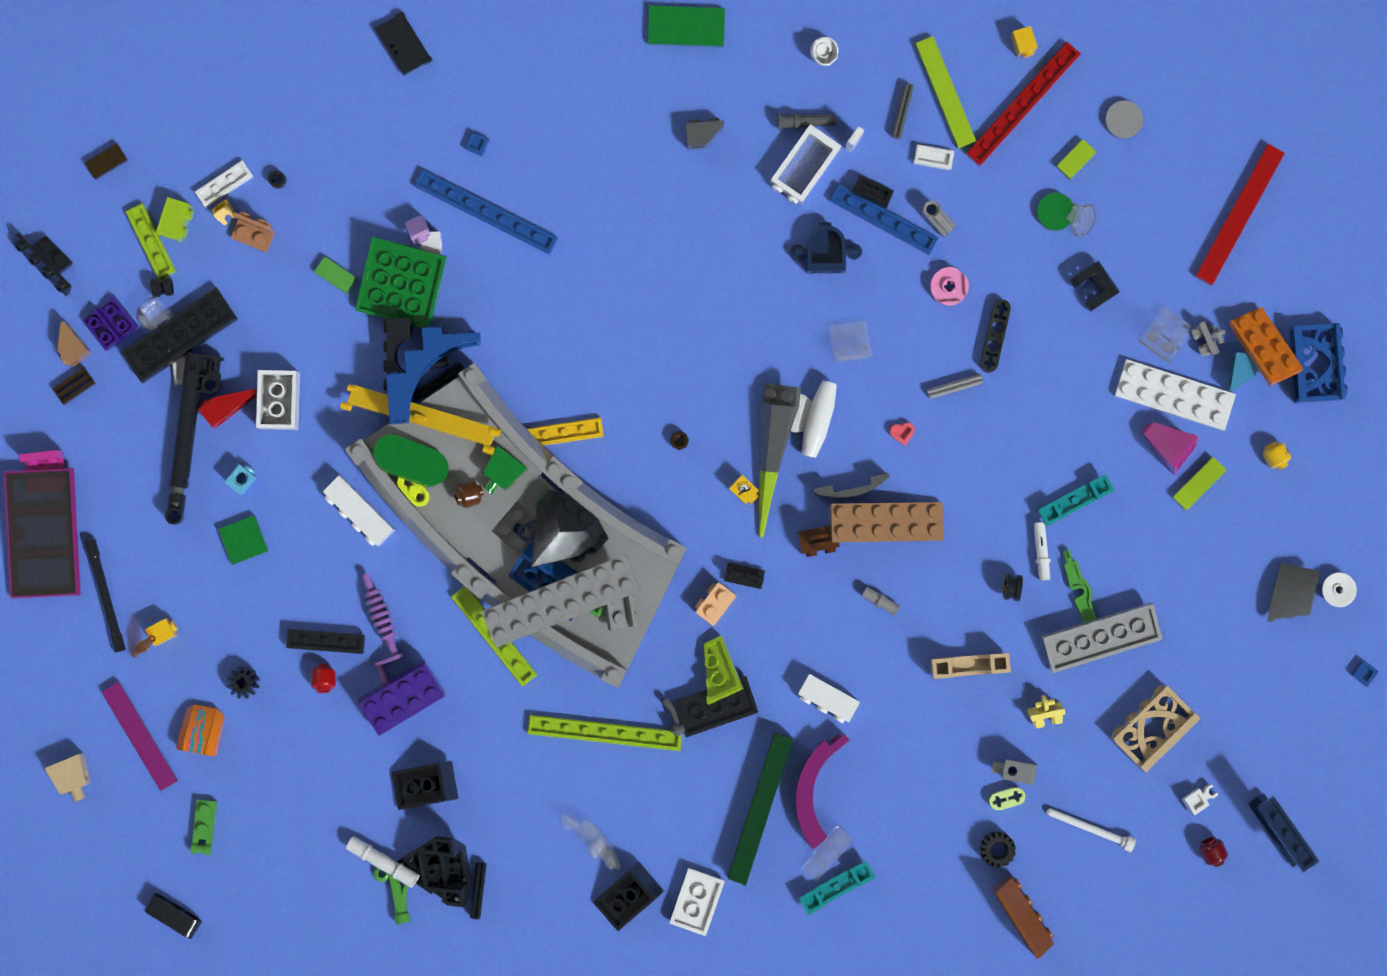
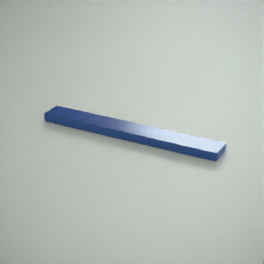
M424 169L421 170L413 185L421 191L549 255L558 240L557 236Z

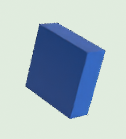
M472 131L464 149L483 157L490 139Z
M1361 660L1351 673V676L1368 687L1379 671L1365 660Z

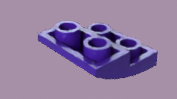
M112 297L101 308L95 309L83 320V323L105 351L114 347L139 327L117 297Z

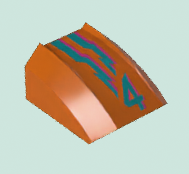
M195 704L188 707L182 722L176 749L207 756H216L225 715L216 708Z

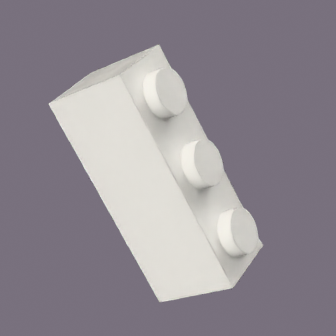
M809 673L797 693L801 696L800 700L809 705L811 702L817 704L816 709L825 714L828 711L835 714L833 718L841 723H844V721L850 722L860 704L856 699Z

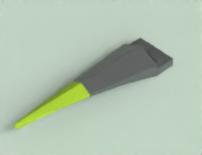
M764 383L763 402L760 405L759 538H762L765 533L776 480L799 408L801 387Z

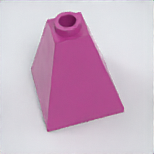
M1155 422L1152 424L1148 423L1142 431L1146 441L1173 475L1176 474L1198 445L1199 437Z

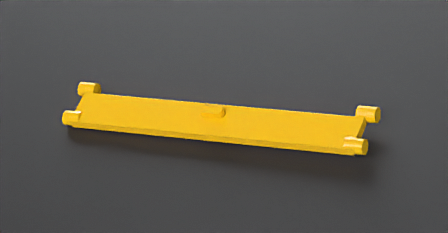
M348 385L347 391L351 393L347 403H341L340 409L351 411L352 405L389 416L386 394L356 385ZM413 402L410 403V423L484 445L483 452L493 455L495 448L491 447L494 436H500V429Z

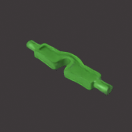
M1070 550L1064 551L1062 553L1066 564L1063 566L1069 588L1071 590L1078 588L1083 590L1082 595L1074 598V603L1080 613L1082 622L1095 620L1096 615L1091 604V587L1082 577L1078 562L1073 561Z

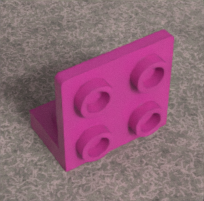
M53 450L19 454V460L25 463L26 471L65 469L63 451ZM66 476L27 478L28 493L66 490Z

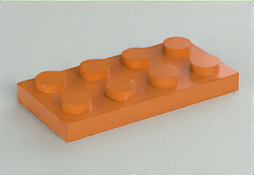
M1262 307L1229 322L1228 325L1269 386L1303 370V367Z

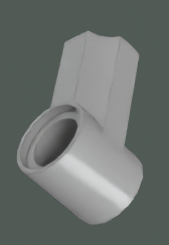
M928 201L922 206V216L934 226L942 237L956 227L936 201ZM931 205L935 208L934 215L927 213V206Z

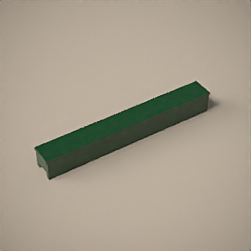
M776 732L773 734L727 876L728 880L743 884V886L747 884L793 741V737Z

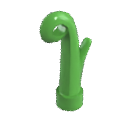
M376 867L373 871L376 881L385 882L388 879L390 880L395 910V924L410 922V915L407 911L408 886L404 884L403 888H401L400 882L397 879H393V876L386 873L385 877H380L379 872L381 870Z

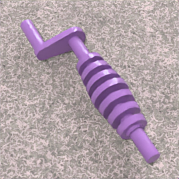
M368 573L362 576L367 589V593L364 595L365 598L370 597V600L366 602L367 606L373 605V608L368 609V612L372 613L375 611L376 613L370 619L371 621L378 619L379 622L373 625L374 627H381L380 630H377V633H383L384 636L380 639L381 641L385 640L392 656L374 664L380 680L384 684L389 679L383 664L402 658L404 655L403 653H398L394 637L396 632L391 633L390 631L394 629V625L388 626V623L393 621L392 617L385 618L391 612L390 610L384 612L382 608L388 605L386 603L380 604L379 601L384 600L383 596H377L381 592L379 589L376 590Z

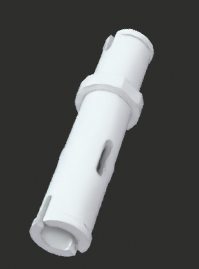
M1033 523L1037 554L1035 563L1038 564L1039 581L1051 580L1049 568L1051 559L1048 558L1045 523Z

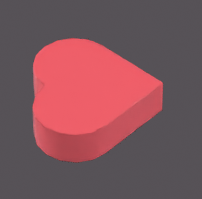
M909 422L902 425L895 424L889 430L890 436L903 446L907 444L915 432L914 425Z

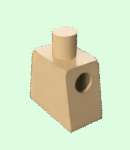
M84 753L45 768L61 795L70 792L74 802L85 798L81 787L90 784V778Z

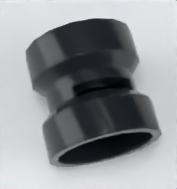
M164 277L162 280L157 278L150 280L153 298L161 297V295H174L171 277Z

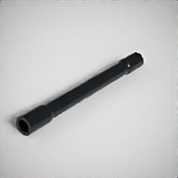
M96 539L85 541L84 543L92 564L110 630L114 652L125 651L124 640L118 626L100 560Z

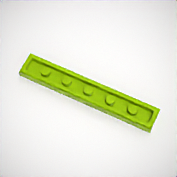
M932 36L915 43L957 148L959 149L976 142L934 37Z
M463 586L451 596L522 687L538 675L512 642L497 648L495 647L481 612L486 609L468 588Z

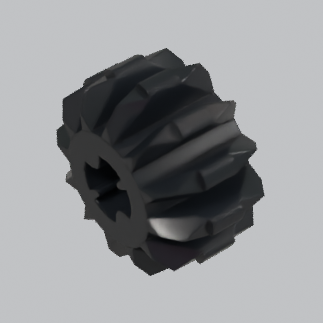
M238 667V673L232 670L231 674L233 677H227V680L232 682V684L227 685V688L233 687L234 689L230 694L234 695L237 693L238 699H241L242 695H244L245 699H248L249 693L252 695L256 694L253 688L260 687V685L255 684V681H259L260 678H253L256 671L253 670L249 673L250 667H245L244 671L242 667ZM245 678L247 685L242 687L239 681Z

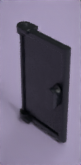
M404 12L398 13L391 20L375 28V31L403 76L433 61L405 17Z

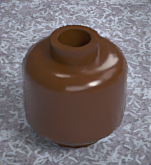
M472 480L458 484L454 491L457 505H461L463 508L480 504L481 496H484L482 486L477 485Z

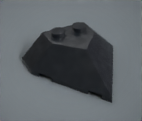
M548 490L536 504L531 568L546 563L552 564L577 558L584 554L597 553L609 539L599 519L570 495Z
M436 836L397 861L399 864L403 863L404 866L418 873L420 876L416 884L430 894L435 893L442 898L441 902L447 906H466L472 877L466 845L454 838Z

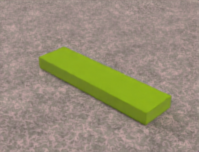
M141 203L125 211L157 278L161 280L177 272L160 236L156 234V228L144 204Z

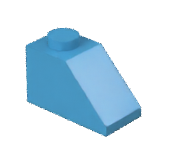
M1239 352L1232 354L1227 392L1236 390L1259 373L1258 368L1248 354Z

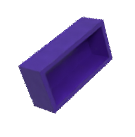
M424 659L360 697L358 705L377 735L380 736L445 697V690Z

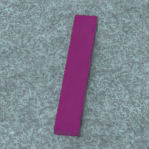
M117 682L102 691L159 790L162 791L178 781L177 777L121 683Z

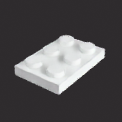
M688 867L669 924L706 936L725 880Z

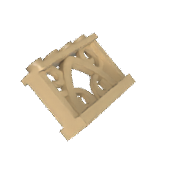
M1159 685L1152 692L1154 695L1149 700L1146 698L1140 703V709L1136 713L1132 712L1126 717L1125 720L1127 722L1122 727L1119 725L1112 731L1113 736L1110 738L1145 773L1201 719L1168 685ZM1164 696H1168L1172 700L1170 711H1166L1168 708L1167 702L1164 706L1159 704L1160 699ZM1177 704L1188 714L1186 718L1174 713ZM1154 705L1156 710L1148 711ZM1165 717L1163 722L1165 739L1156 736L1144 739V725L1147 718ZM1170 719H1173L1170 724L1173 723L1175 725L1173 730L1167 728ZM1136 722H1137V729L1134 728V727H1132ZM1131 732L1133 736L1129 740H1137L1138 743L1132 746L1126 745L1123 741L1124 734ZM1154 740L1156 742V747L1151 748V743L1146 745V742ZM1139 747L1144 759L1140 761L1130 750Z

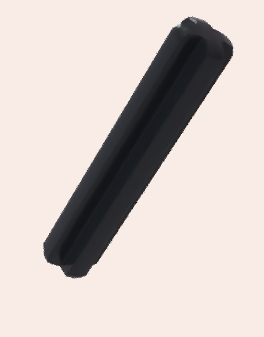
M457 362L414 391L415 397L421 400L459 375L458 373L465 369L464 366Z
M477 862L475 868L470 918L475 920L481 917L487 866L485 862Z

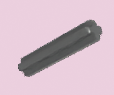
M905 83L903 85L891 132L892 138H901L914 88L912 84Z

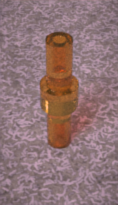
M150 635L145 640H141L136 645V648L131 651V656L136 658L141 653H145L150 648V645L156 641L155 636Z

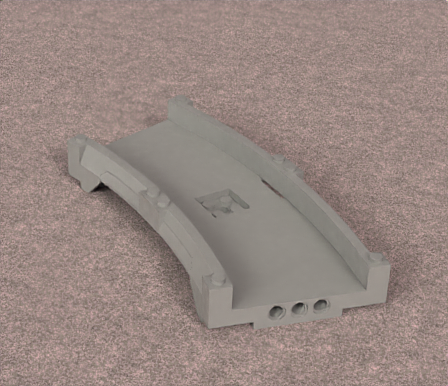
M475 363L458 373L460 375L458 378L420 402L419 405L500 429L501 434L499 437L494 436L491 447L495 449L497 446L501 447L528 468L527 472L507 490L498 486L495 492L490 494L483 488L489 480L483 472L492 457L491 454L483 452L484 445L410 422L408 424H387L365 440L359 439L345 449L384 501L388 503L415 536L452 572L451 574L479 599H483L492 607L529 593L527 589L508 575L521 554L533 541H523L514 531L515 526L519 523L525 524L536 519V504L548 490L558 492L540 476L542 472L563 491L593 513L604 528L609 538L608 541L597 553L586 554L581 562H573L570 559L563 562L579 573L627 554L641 588V591L634 593L635 600L633 604L638 616L637 626L608 631L604 609L599 618L590 612H586L573 617L571 621L560 622L530 635L565 659L619 688L687 549L686 547L639 523L584 484L583 481L552 456L520 423ZM386 435H397L435 449L444 455L449 466L448 475L442 483L434 487H425L430 494V500L427 505L418 507L412 504L398 487V477L382 471L376 465L377 463L373 458V449L380 438ZM405 480L404 484L409 486L411 482ZM471 480L475 481L477 485L482 486L484 496H481L480 504L469 508L457 505L454 497L457 485ZM418 494L417 500L422 501L424 498L423 494ZM525 527V530L521 535H525L527 538H529V533L533 532L534 528L527 529ZM468 557L472 559L478 566H480L486 573H488L494 580H496L497 583L494 584L493 582H491L466 559Z

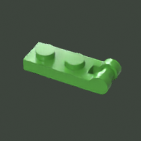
M198 799L196 802L191 854L204 853V855L211 856L217 801ZM200 839L206 840V844L199 845Z

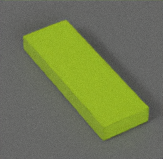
M1211 457L1172 498L1187 511L1227 470L1214 457Z

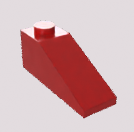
M257 389L222 395L212 399L207 398L200 404L202 407L198 410L211 427L216 429L257 397Z

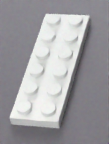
M1126 359L1114 396L1225 431L1236 394Z

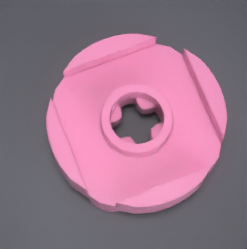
M946 267L939 270L930 282V292L934 300L945 306H953L960 303L969 290L967 277L954 267ZM948 281L951 282V285L955 286V288L951 289V292L944 288Z

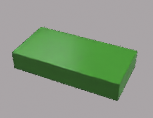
M325 256L314 271L346 294L357 279Z

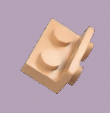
M720 582L717 584L712 583L706 591L709 595L705 600L701 598L695 606L697 609L695 613L712 626L716 624L736 597L734 593Z

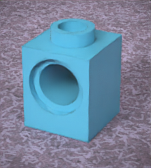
M239 464L225 483L238 494L243 495L257 479L254 475L255 470L247 464L245 466ZM241 473H245L247 479L241 484L238 481V476Z

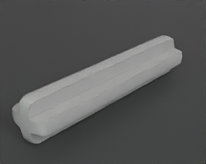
M981 374L929 388L927 394L929 399L980 385L983 383Z

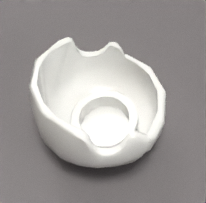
M830 37L816 39L810 49L812 60L821 66L831 65L838 58L837 43Z

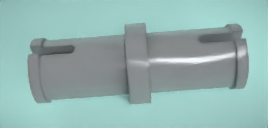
M868 586L861 596L874 603L877 608L881 607L894 616L901 606L886 598L885 594L881 595Z

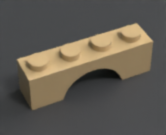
M1009 653L930 659L932 679L1011 672Z

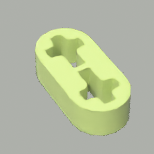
M1018 787L998 791L990 795L989 805L995 810L1017 806L1024 802L1025 793ZM1014 791L1021 793L1018 801L1008 799V797L1013 796ZM996 796H998V798L1000 799H1006L1005 801L1000 802V806L993 804V801H995Z

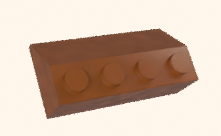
M1009 875L992 886L991 890L1031 953L1039 959L1054 944L1052 941L1054 936L1048 927H1043L1041 922L1044 920L1039 912H1034L1031 908L1033 903L1027 894L1023 895L1020 891L1023 887L1018 879H1013Z

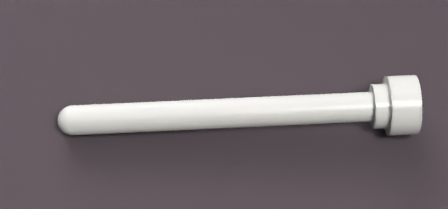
M1052 808L1046 811L1048 816L1120 844V847H1123V850L1130 853L1135 846L1136 838L1132 836L1121 837Z

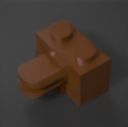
M830 525L797 532L801 554H806V557L816 556L817 551L822 550L825 551V554L836 552V548L840 547L839 543H830Z

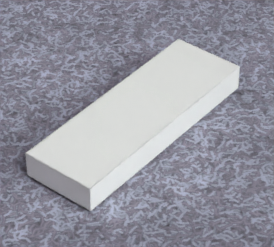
M241 160L196 190L195 193L204 207L208 208L254 176L244 161Z

